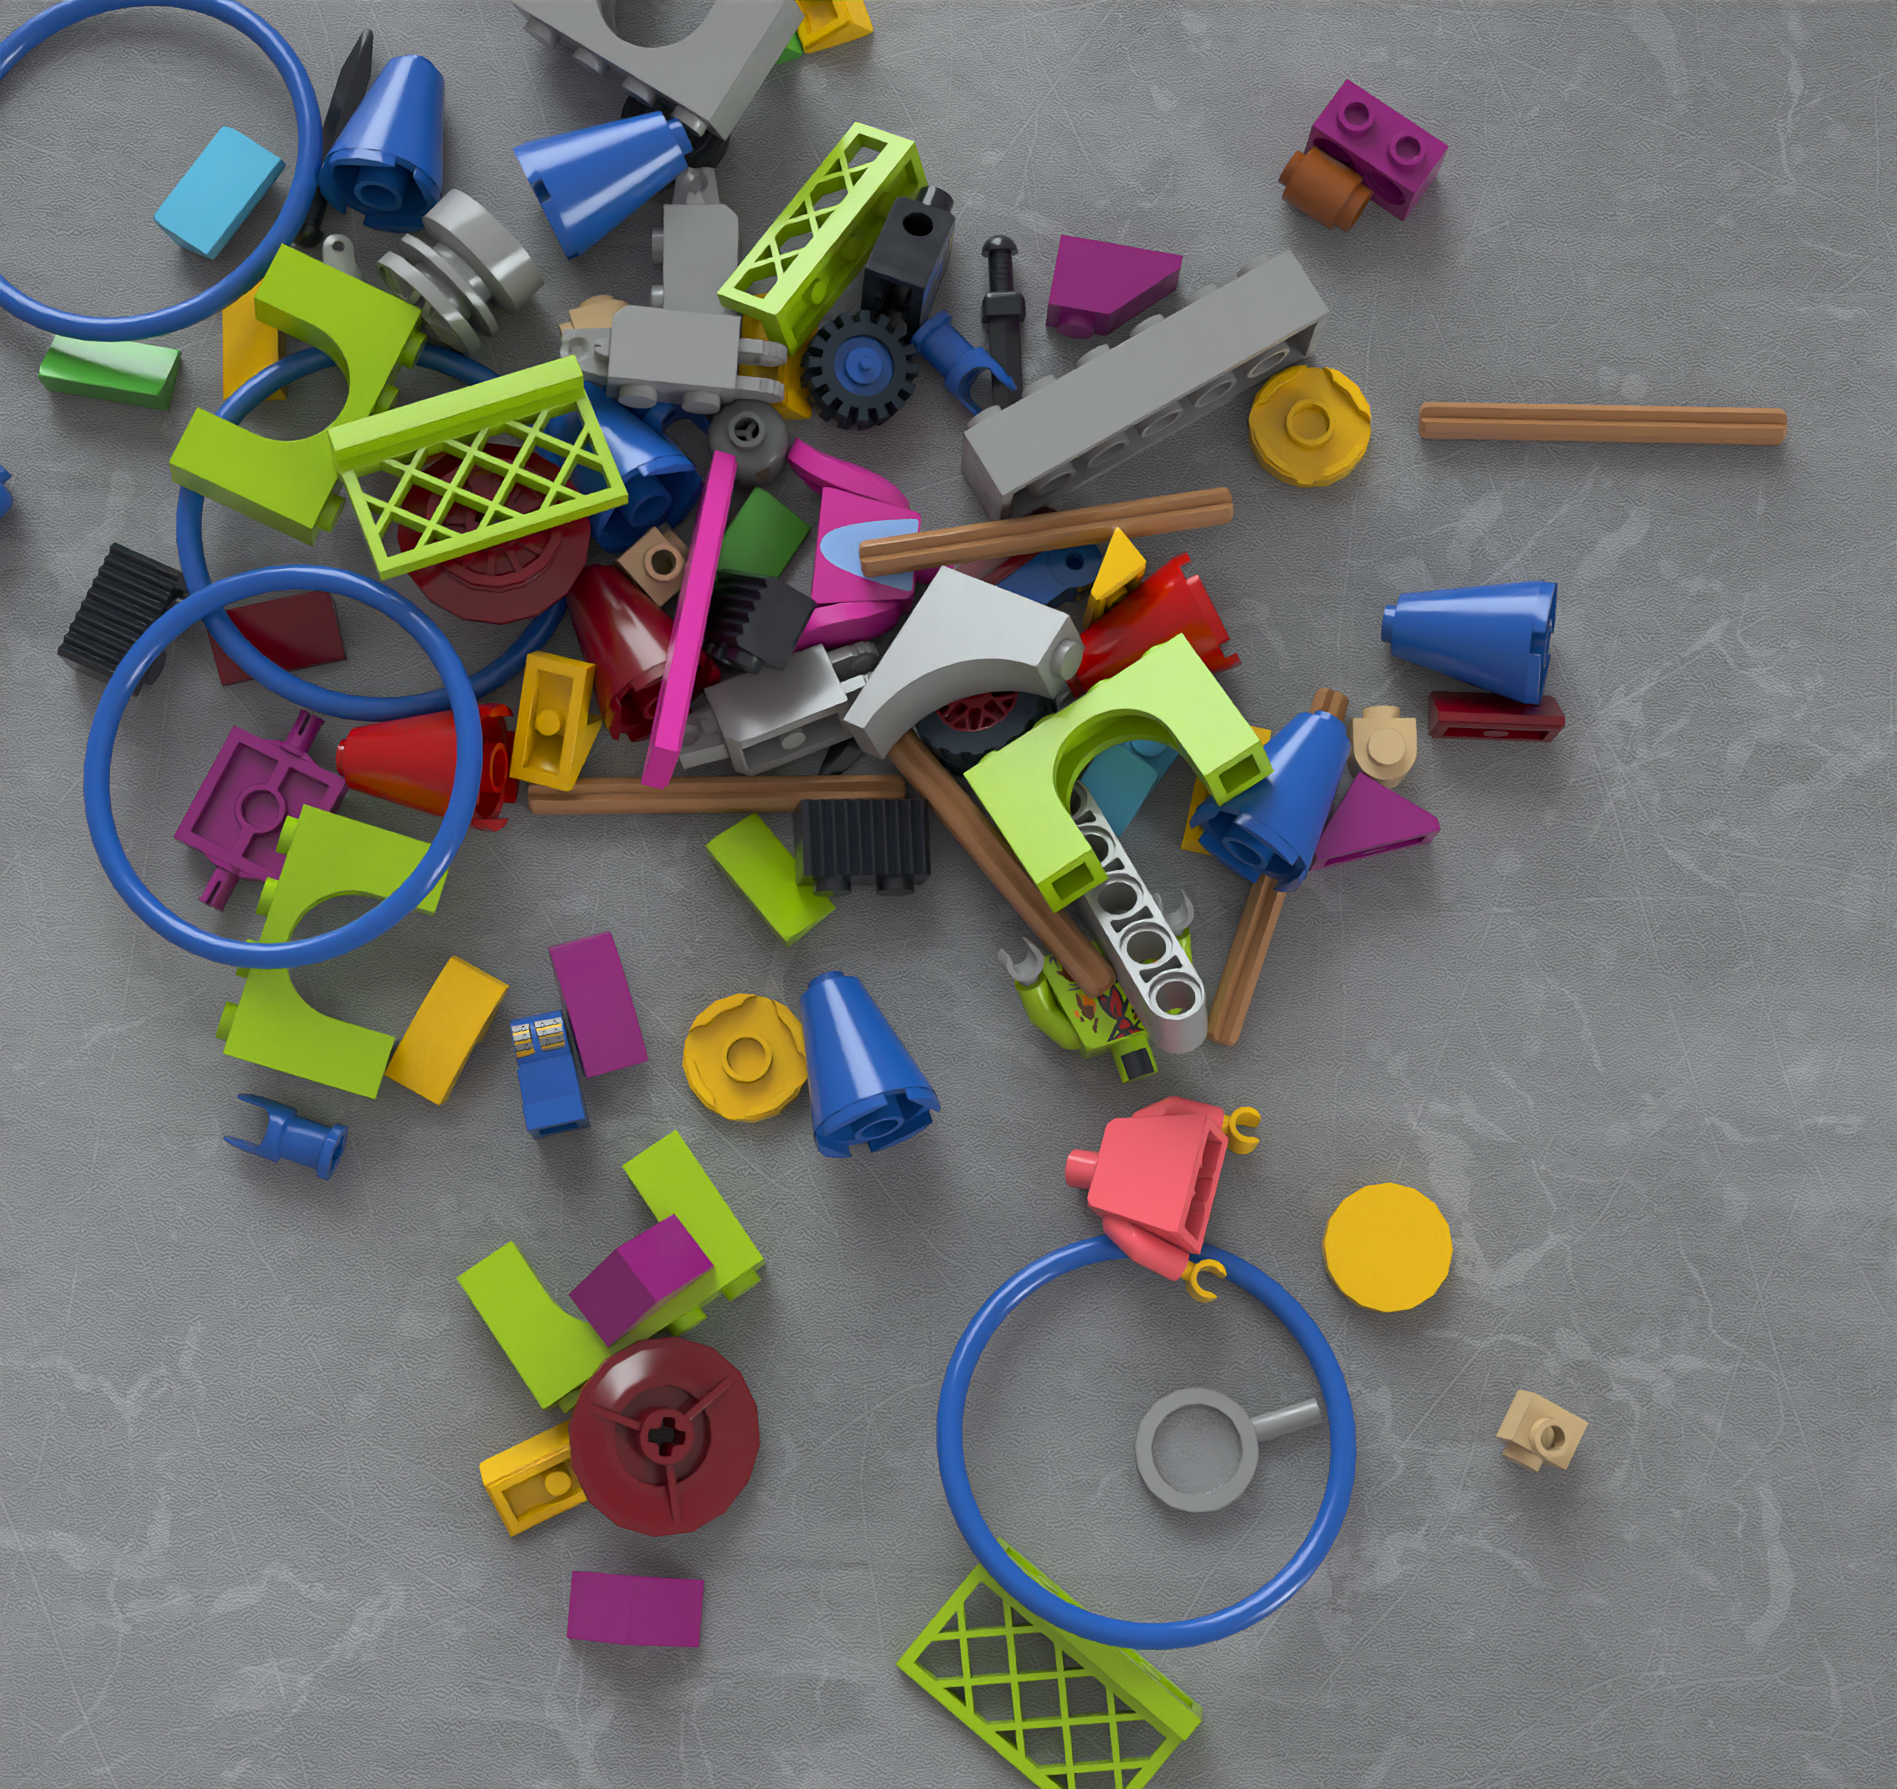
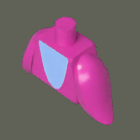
M796 437L786 456L787 462L802 482L821 497L810 596V598L817 602V605L792 654L821 643L824 649H834L846 645L851 646L854 642L859 643L861 640L866 642L882 636L897 625L901 615L910 612L915 583L930 585L941 568L936 567L870 578L864 576L859 560V544L864 540L920 532L921 514L912 511L908 499L902 492L879 474L818 451ZM954 565L945 566L954 570Z

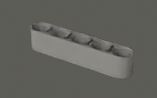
M1076 779L1070 797L1071 818L1092 847L1109 879L1073 901V904L1104 958L1115 970L1117 981L1151 1040L1158 1048L1168 1053L1182 1054L1190 1052L1200 1046L1207 1036L1206 992L1203 983L1090 791L1080 780ZM1117 910L1128 911L1127 913L1120 915L1110 914L1111 912ZM1144 959L1158 960L1157 962L1151 964L1137 963L1140 960ZM1175 1008L1188 1010L1179 1015L1165 1013Z

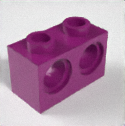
M1346 79L1313 123L1304 154L1307 155L1316 146L1364 177L1362 184L1374 191L1370 200L1404 222L1436 178L1449 146L1349 79Z

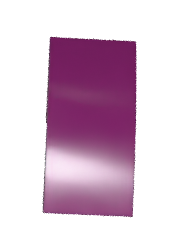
M608 930L547 947L562 1007L568 1015L583 1075L586 1078L649 1061L632 997L611 932Z

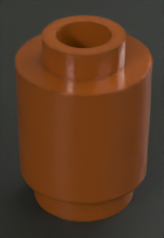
M1316 146L1307 155L1297 150L1285 166L1278 180L1279 183L1286 187L1282 200L1329 230L1336 226L1346 233L1357 222L1374 192L1362 184L1364 180L1362 175Z

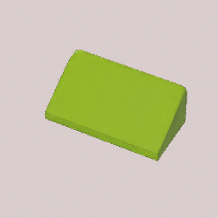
M756 812L704 845L707 855L786 949L836 909L827 897L813 895V886H796L794 857Z

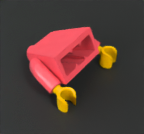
M1179 1096L1166 1097L1134 1112L1130 1118H1114L1106 1125L1099 1152L1080 1149L1072 1150L1065 1167L1066 1182L1072 1188L1089 1190L1087 1197L1088 1207L1102 1219L1105 1235L1132 1261L1171 1281H1177L1179 1278L1184 1279L1186 1290L1190 1297L1202 1303L1212 1302L1217 1296L1200 1288L1197 1283V1274L1199 1271L1205 1270L1218 1278L1224 1279L1227 1276L1226 1270L1220 1262L1212 1259L1202 1260L1195 1264L1189 1261V1253L1200 1255L1226 1148L1239 1155L1248 1154L1254 1151L1260 1142L1258 1138L1240 1134L1236 1129V1125L1256 1128L1261 1122V1116L1252 1107H1240L1231 1116L1224 1115L1223 1109L1219 1106Z

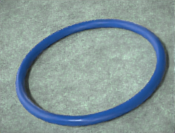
M64 0L29 19L0 43L1 81L19 60L45 39L86 18L108 11L144 6L174 7L195 11L234 27L263 50L273 62L286 84L293 102L298 130V153L294 178L278 218L253 253L233 272L214 286L179 304L154 312L133 316L99 317L65 312L45 305L24 294L0 274V307L14 317L38 329L72 339L110 343L159 337L188 328L232 305L265 277L281 244L283 243L290 247L308 215L318 186L317 178L323 157L321 113L314 87L294 49L274 27L243 4L235 0Z
M427 342L416 366L435 370L456 378L469 386L501 377L490 368L471 358L467 359L458 352ZM314 346L290 354L267 366L247 380L222 404L214 415L238 426L262 401L282 387L301 377L335 367L337 364L327 354ZM546 426L543 433L551 436L549 429ZM535 446L539 456L558 465L560 469L562 468L563 464L559 455ZM180 486L176 511V542L180 568L190 596L194 592L212 584L205 561L202 541L204 496ZM565 597L539 616L534 617L520 637L502 655L483 669L469 676L476 701L497 690L517 675L526 666L527 654L536 650L540 651L544 647L567 610ZM224 607L201 619L213 639L246 674L277 695L315 712L347 720L385 722L452 710L445 687L421 694L400 697H367L325 689L302 680L264 656L236 627Z
M287 564L266 566L229 576L194 592L156 620L133 644L108 682L94 714L87 739L84 760L83 795L86 819L93 846L101 866L114 889L128 907L157 934L193 955L216 963L240 968L282 969L320 963L347 954L373 941L393 928L412 912L434 889L451 865L463 843L474 814L481 784L483 734L479 708L467 672L448 638L429 616L394 589L372 578L348 570L322 565ZM315 590L339 594L375 608L398 623L425 651L444 684L454 716L457 762L449 805L440 829L427 853L397 890L360 918L336 930L312 938L282 943L243 942L204 931L166 908L147 889L126 857L118 837L111 806L110 766L113 745L122 715L140 679L153 661L181 633L208 614L239 600L274 591Z
M1106 1235L1080 1240L1049 1252L1008 1278L987 1298L972 1317L957 1342L942 1383L936 1418V1448L939 1471L948 1505L969 1548L988 1574L1025 1608L1062 1630L1105 1645L1135 1650L1180 1649L1224 1639L1263 1620L1289 1601L1313 1576L1326 1558L1339 1534L1350 1503L1357 1457L1356 1426L1351 1398L1343 1372L1331 1346L1317 1324L1302 1305L1278 1282L1258 1267L1237 1255L1205 1242L1202 1244L1200 1255L1189 1253V1261L1195 1264L1206 1259L1220 1262L1227 1273L1225 1279L1241 1287L1263 1303L1293 1335L1309 1360L1320 1385L1330 1427L1331 1453L1329 1475L1321 1506L1304 1542L1290 1561L1270 1581L1234 1605L1212 1614L1167 1623H1138L1091 1613L1064 1601L1029 1577L1007 1555L983 1519L973 1496L965 1466L963 1416L971 1377L980 1355L992 1334L1016 1306L1041 1286L1065 1273L1107 1260L1129 1258Z

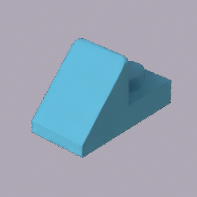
M1148 740L1128 741L1114 745L1095 756L1080 781L1090 791L1118 839L1180 755L1171 747Z

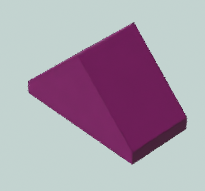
M1359 772L1322 832L1309 872L1431 843L1441 830L1438 818Z
M672 1214L616 1248L568 1295L606 1346L610 1348L715 1266L677 1216Z
M572 1571L566 1638L634 1646L699 1647L705 1580Z

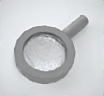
M1203 1387L1176 1390L1156 1401L1139 1422L1133 1444L1136 1470L1147 1490L1168 1507L1189 1513L1218 1510L1239 1498L1252 1481L1259 1458L1258 1443L1321 1423L1322 1417L1318 1404L1313 1397L1249 1418L1245 1410L1224 1393Z

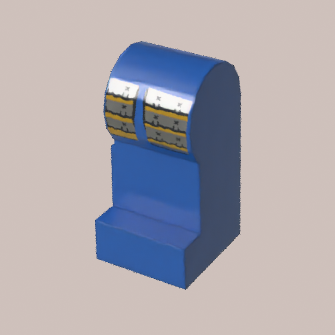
M1096 544L1043 551L995 586L1057 609L1065 602H1078L1090 595L1102 564V556Z
M562 1009L510 1020L512 1040L519 1066L517 1074L524 1104L522 1107L527 1131L534 1139L591 1127Z

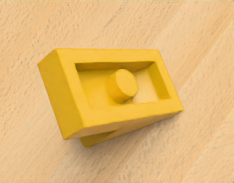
M539 650L527 654L509 777L566 792L573 789L602 725L601 716L589 713L595 664Z

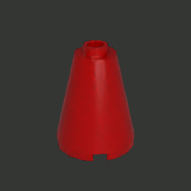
M1186 551L1170 559L1079 635L1085 646L1082 661L1075 675L1069 680H1065L1075 698L1087 693L1099 681L1112 678L1134 664L1150 648L1166 643L1180 633L1184 635L1211 674L1231 670L1242 664L1237 652L1225 658L1219 646L1231 639L1198 574L1186 579L1181 568L1192 563Z
M486 703L478 705L483 734V767L480 791L469 827L481 831L496 832L505 827L509 818L498 817L503 803L516 802L520 780L509 777L516 731H507L506 722L503 717H514V714L504 704ZM452 710L357 726L351 729L346 739L340 741L336 752V768L338 774L345 778V782L351 790L444 818L454 785L457 762L456 731Z

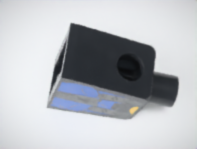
M934 186L920 188L915 200L904 196L895 199L864 269L861 310H871L870 317L874 319L881 313L890 317L888 326L893 330L901 325L907 332L902 338L907 345L917 330L928 319L951 256L956 217L950 212L954 201L946 191Z

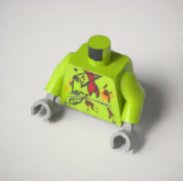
M1184 889L1180 890L1182 905L1173 913L1163 912L1159 892L1155 893L1152 896L1153 900L1193 966L1190 929L1188 925L1194 918V908L1187 892ZM1022 937L1023 943L1027 946L1028 953L1025 960L1019 964L1014 965L1003 948L999 950L997 954L998 962L1015 979L1014 985L1029 1021L1060 1047L1068 1050L1078 1049L1084 1059L1111 1051L1122 1084L1133 1083L1159 1072L1148 1042L1150 1036L1117 979L1109 990L1099 997L1092 999L1087 997L1053 954L1043 957L1041 951L1029 938ZM1094 940V941H1091V943H1092V944L1096 947V949L1101 953V951H1100L1099 947L1097 946L1095 940ZM1144 959L1140 960L1137 963L1151 964L1157 962L1158 960ZM1175 1008L1165 1013L1178 1015L1183 1009Z

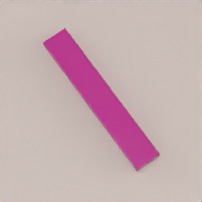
M718 450L714 451L700 493L641 780L642 785L661 790L664 789V786H668L681 752L738 464L735 462L736 457L734 455Z

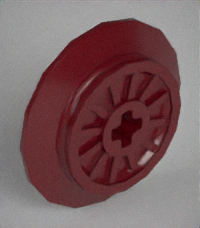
M486 443L482 452L513 464L522 447ZM532 452L524 467V470L552 482L555 481L561 470L558 465ZM446 454L422 472L451 483L463 459ZM474 465L462 489L493 501L505 477ZM568 479L565 487L580 493ZM516 482L503 506L524 515L539 510L547 495ZM413 484L402 503L401 509L430 521L443 496ZM557 500L556 504L563 503L560 500ZM454 501L441 526L464 534L477 530L485 514ZM588 516L407 574L432 604L462 620L504 625L536 617L570 592L587 562L591 526ZM399 524L397 541L401 553L415 549L423 533ZM434 538L432 543L438 542L440 540Z
M676 1336L638 1340L604 1359L580 1389L568 1427L571 1468L588 1502L616 1526L652 1537L693 1532L724 1514L748 1484L760 1446L757 1405L741 1372L712 1347ZM663 1420L665 1427L674 1429V1437L672 1442H662L659 1453L658 1444L648 1441V1433L650 1429L660 1428Z

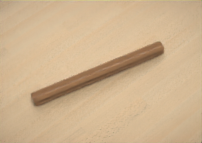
M1425 402L1421 405L1418 412L1419 435L1429 439L1778 445L1786 438L1788 427L1787 414L1781 408Z
M1218 487L864 540L859 544L858 553L862 573L870 578L936 568L942 565L950 566L1109 542L1117 527L1129 539L1228 524L1234 515V506L1229 489Z
M1320 688L1314 695L1309 713L1313 714L1317 710L1325 711L1343 722L1349 704L1348 697L1333 689ZM1264 874L1260 875L1256 883H1252L1207 1018L1208 1029L1205 1038L1219 1045L1232 1047L1238 1041L1286 892L1282 893L1272 890L1278 880Z
M910 728L890 749L887 754L889 759L918 794L928 800V806L1087 997L1094 999L1104 994L1116 982L1115 970L1063 908L1055 914L1053 913L1006 840L914 730Z
M899 774L671 777L668 786H664L663 790L642 785V777L577 778L573 789L568 792L529 782L528 807L531 813L535 815L793 812L799 802L805 799H906L905 779Z

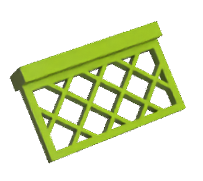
M575 354L327 429L333 464L340 482H343L380 581L628 504V493L584 389L583 373ZM577 411L583 426L574 446L543 433L551 418ZM507 433L525 441L513 464L482 452L490 437ZM588 442L594 454L584 450ZM535 446L566 458L554 482L524 470ZM446 452L463 459V462L452 482L447 483L420 471L428 456ZM578 463L602 473L608 488L583 495L565 487ZM474 465L505 477L493 501L462 489ZM384 471L401 478V481L389 502L386 503L363 493L357 478ZM516 482L547 495L539 510L524 515L503 505ZM413 484L443 496L430 521L400 508ZM557 500H560V501L563 502V503H560V504H556ZM454 501L485 514L477 530L460 534L441 526ZM370 511L381 515L376 525ZM496 519L502 521V522H499V523L494 524V522H495ZM392 521L423 533L415 549L387 557L381 540ZM434 538L440 540L438 542L432 543Z
M999 1536L996 1539L1007 1555L1034 1581L1064 1601L1088 1611L1002 1537ZM980 1562L977 1563L895 1664L1041 1789H1067L1052 1775L1067 1774L1068 1789H1077L1076 1773L1114 1770L1116 1789H1143L1182 1740L1186 1741L1202 1721L1203 1707L1134 1649L1109 1646L1084 1639L1052 1625L1011 1597L988 1574ZM980 1582H983L1003 1599L1005 1625L968 1628L965 1600ZM1013 1609L1030 1623L1014 1624ZM957 1611L959 1629L941 1630ZM1042 1632L1054 1643L1056 1668L1019 1671L1015 1634ZM1006 1635L1010 1672L972 1675L969 1638ZM960 1639L963 1676L937 1678L918 1662L917 1658L931 1641ZM1064 1652L1081 1666L1065 1667ZM1094 1676L1106 1687L1108 1712L1070 1715L1066 1678ZM1058 1679L1061 1715L1023 1718L1020 1682ZM1011 1683L1014 1719L986 1720L975 1709L973 1686ZM964 1686L965 1701L949 1687ZM1115 1695L1133 1710L1116 1711ZM1145 1720L1164 1736V1739L1150 1756L1121 1758L1118 1722ZM1109 1723L1113 1759L1074 1762L1071 1726ZM1062 1726L1066 1763L1039 1765L1027 1755L1024 1729ZM1015 1730L1017 1745L1000 1731ZM1139 1768L1124 1786L1122 1769Z

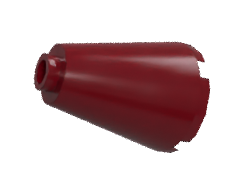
M589 565L583 568L570 592L565 596V601L584 662L596 665L593 691L604 726L612 739L619 741L620 733H626L631 742H641L650 739L674 621L617 566ZM702 648L690 703L702 692L705 695V688L716 685L721 681L718 666L713 658ZM689 706L688 715H690V714L693 713V711H692V709L690 708V706Z

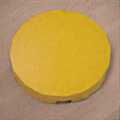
M1308 365L1291 366L1271 376L1255 396L1247 422L1249 445L1261 467L1280 482L1300 488L1328 486L1348 476L1366 452L1371 434L1370 406L1358 385L1340 371L1328 367L1319 369L1316 367L1307 368Z
M739 993L715 1001L695 1018L685 1040L682 1065L691 1091L707 1110L729 1121L755 1123L779 1115L798 1098L808 1079L802 1024L785 1005L773 999L770 1000L766 997L756 996L755 994Z
M1391 1182L1365 1186L1343 1199L1327 1220L1321 1243L1325 1271L1339 1291L1358 1307L1383 1314L1412 1309L1432 1297L1448 1275L1453 1254L1449 1225L1437 1205L1416 1189Z

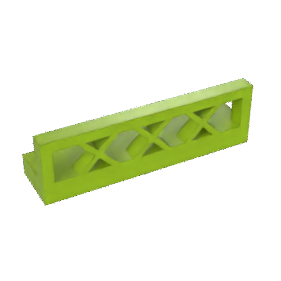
M855 121L719 289L717 296L721 306L761 320L768 340L787 346V356L793 357L867 263L895 199L904 196L915 200L920 188L928 186L915 141ZM863 146L881 152L873 162L849 168L850 161ZM847 189L848 194L840 204L815 211L814 206L822 196ZM809 232L813 233L812 239L804 248L784 254L780 253V248L789 238ZM777 275L778 281L764 299L746 293L753 282Z

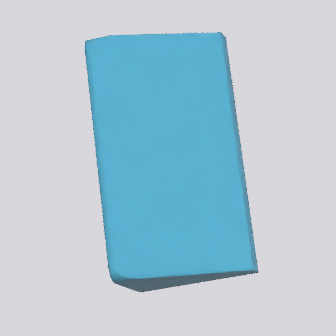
M223 126L156 211L153 217L154 222L179 247L214 260L285 169L286 163L237 130Z

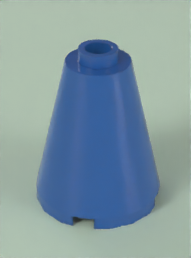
M414 54L390 59L321 164L317 181L323 197L335 210L343 215L346 213L347 206L364 214L363 225L375 230L393 233L419 232L425 229L421 219L442 199L445 81L442 74L431 61Z
M660 110L523 142V144L513 148L568 261L582 256L685 171L688 165L684 155L694 151L679 119L672 118L666 121Z
M584 381V389L628 493V504L588 516L591 526L590 534L606 552L623 553L651 527L655 526L658 528L666 521L672 529L680 524L696 505L703 488V482L696 471L694 462L615 399L606 397V392L591 381ZM577 411L551 418L547 424L552 437L573 446L583 429ZM588 442L584 450L594 454ZM559 456L562 464H564L566 458ZM578 463L569 478L583 495L608 488L602 473Z
M1533 580L1401 593L1397 605L1387 604L1385 607L1381 627V642L1391 643V654L1394 657L1524 705H1540L1551 656L1548 652L1551 633L1554 634L1558 584L1545 582V580Z
M1317 710L1313 714L1308 712L1298 713L1263 746L1274 770L1272 774L1220 807L1211 795L1197 807L1189 824L1191 829L1198 825H1201L1204 832L1198 841L1204 849L1221 864L1253 883H1256L1260 875L1264 874L1278 880L1272 890L1282 893L1295 892L1307 877L1351 751V742L1345 735L1347 733L1345 725L1338 718L1325 711Z
M841 971L827 972L812 979L808 983V990L803 993L799 1001L813 1136L818 1151L825 1157L848 1158L852 1157L848 1146L867 1142L871 1153L908 1140L926 1129L933 1122L929 1110L932 1109L940 1112L941 1109L937 1094L860 979L854 976H845Z

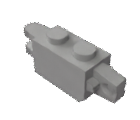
M688 167L678 175L675 181L672 204H664L663 227H652L653 264H663V285H652V308L741 317V313L721 306L717 296L719 289L741 263V236L739 234L738 215L726 204H720L714 168ZM740 319L739 338H741V319Z
M626 305L613 315L612 328L563 330L560 358L575 354L583 373V379L607 385L606 397L618 398L621 404L628 407L650 408L654 407L657 402L682 404V408L690 413L714 414L719 412L720 408L725 404L732 403L737 399H755L768 404H777V402L784 400L785 386L780 381L736 375L737 364L774 367L784 365L787 360V346H783V344L758 339L739 338L740 316Z
M861 640L859 643L854 642L851 646L846 645L826 653L821 643L791 654L783 672L762 667L758 675L749 672L733 674L720 683L705 688L704 692L708 705L687 716L681 752L678 757L683 769L730 758L735 772L753 777L852 738L853 735L843 719L873 674V672H868V674L866 672L872 671V668L877 666L876 663L880 662V655L873 642L869 643V641L863 642Z

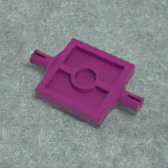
M301 709L299 711L300 714L284 742L261 739L234 725L173 836L179 843L204 854L216 866L212 877L198 900L223 913L224 907L239 879L261 882L265 884L267 877L279 880L287 856L276 853V848L287 816L299 819L303 804L336 814L349 790L344 778L319 767L307 754L325 721L314 714L311 715L306 710Z

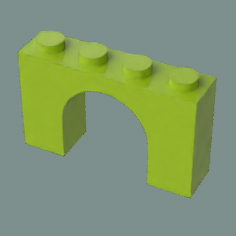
M282 243L254 296L256 319L318 348L337 364L349 388L348 398L343 410L332 424L316 435L295 441H278L254 434L197 407L169 461L172 482L313 547L321 529L328 533L332 532L346 502V498L339 496L344 484L340 482L332 461L327 429L394 409L401 389L393 385L403 366L411 370L415 367L423 352L428 336L420 332L422 309Z
M1182 633L1166 643L1150 648L1143 654L1140 660L1112 678L1099 681L1088 690L1086 695L1058 713L1043 717L1030 731L999 751L993 750L989 752L976 766L963 773L981 804L1054 914L1109 879L1092 847L1071 818L1070 813L1071 792L1078 775L1102 751L1114 745L1135 740H1148L1167 745L1177 751L1187 761L1219 807L1274 772L1260 739Z
M303 804L299 819L287 816L280 834L276 853L287 856L280 878L276 880L267 877L258 902L256 914L267 917L260 940L257 942L247 939L246 942H290L292 934L301 919L314 907L332 898L357 895L384 901L414 871L431 844ZM449 868L434 889L413 911L434 917ZM237 967L235 976L247 980L239 1004L227 1001L221 1015L215 1038L226 1041L222 1054L376 1100L395 1037L334 1019L316 1011L299 996L293 987L288 968L252 969Z
M674 1130L622 1165V1168L657 1220L661 1222L675 1214L715 1267L610 1348L606 1346L589 1322L570 1316L557 1304L521 1248L512 1240L456 1277L545 1411L550 1412L560 1406L564 1414L573 1411L580 1389L604 1359L638 1340L656 1339L667 1331L672 1336L680 1337L707 1318L702 1307L721 1294H724L727 1300L731 1302L761 1281L756 1271L766 1264L764 1258L677 1130Z

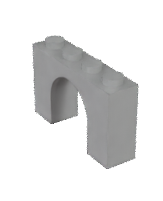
M512 0V4L528 20L523 29L539 42L555 49L560 41L575 51L572 56L573 60L592 74L603 78L607 71L624 80L621 88L640 103L652 108L657 100L673 110L670 118H678L683 128L688 132L701 138L707 130L724 141L728 138L805 17L795 0H717L704 21L689 36L668 46L645 48L629 44L620 39L615 23L617 0Z

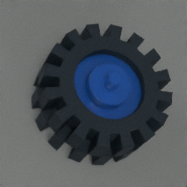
M859 310L853 316L848 311L839 314L833 321L829 320L806 346L808 349L801 358L800 367H804V373L799 378L801 388L808 387L810 394L805 398L810 407L818 404L823 410L819 417L826 422L834 418L839 421L837 427L848 430L852 425H857L858 431L867 430L874 424L879 426L886 422L912 396L916 387L912 382L919 375V364H912L911 359L917 354L914 343L906 346L902 340L907 332L901 325L895 330L890 328L888 323L891 318L882 313L876 319L871 318V310Z

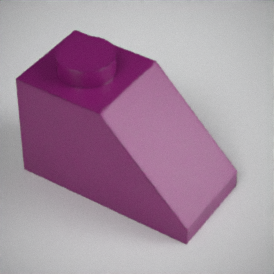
M1061 234L1045 326L1056 327L1059 333L1077 339L1091 338L1093 334L1107 336L1176 290L1183 256Z

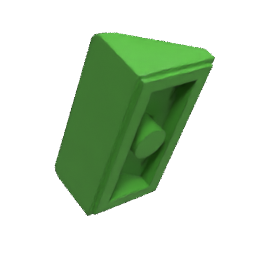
M56 335L40 365L38 378L48 391L169 411L182 352L178 349L131 341L94 342Z
M756 486L723 535L717 570L725 568L774 576L779 579L811 532V527L769 492Z

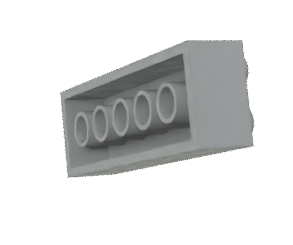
M1289 249L1271 259L1269 254H1263L1254 258L1238 271V278L1219 289L1215 284L1199 289L1186 299L1183 304L1185 308L1166 319L1161 314L1149 317L1130 332V339L1112 349L1107 344L1098 346L1077 361V369L1057 380L1054 375L1045 376L1028 386L1021 395L1023 399L1004 410H1001L998 405L989 407L973 417L967 424L968 430L963 432L961 473L989 519L997 521L1030 516L1040 508L1046 507L1267 382L1271 376L1313 356L1330 311L1292 251Z

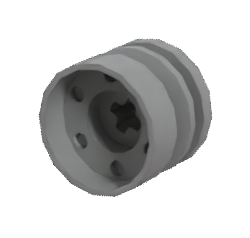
M453 188L421 219L427 234L435 246L431 248L418 238L406 234L397 242L400 252L406 260L389 251L375 266L381 278L393 292V296L422 309L421 329L433 339L439 340L449 349L462 354L468 359L481 347L479 338L473 329L486 337L493 336L499 330L496 319L485 303L487 300L513 314L545 283L533 259L511 233L482 205L464 192Z

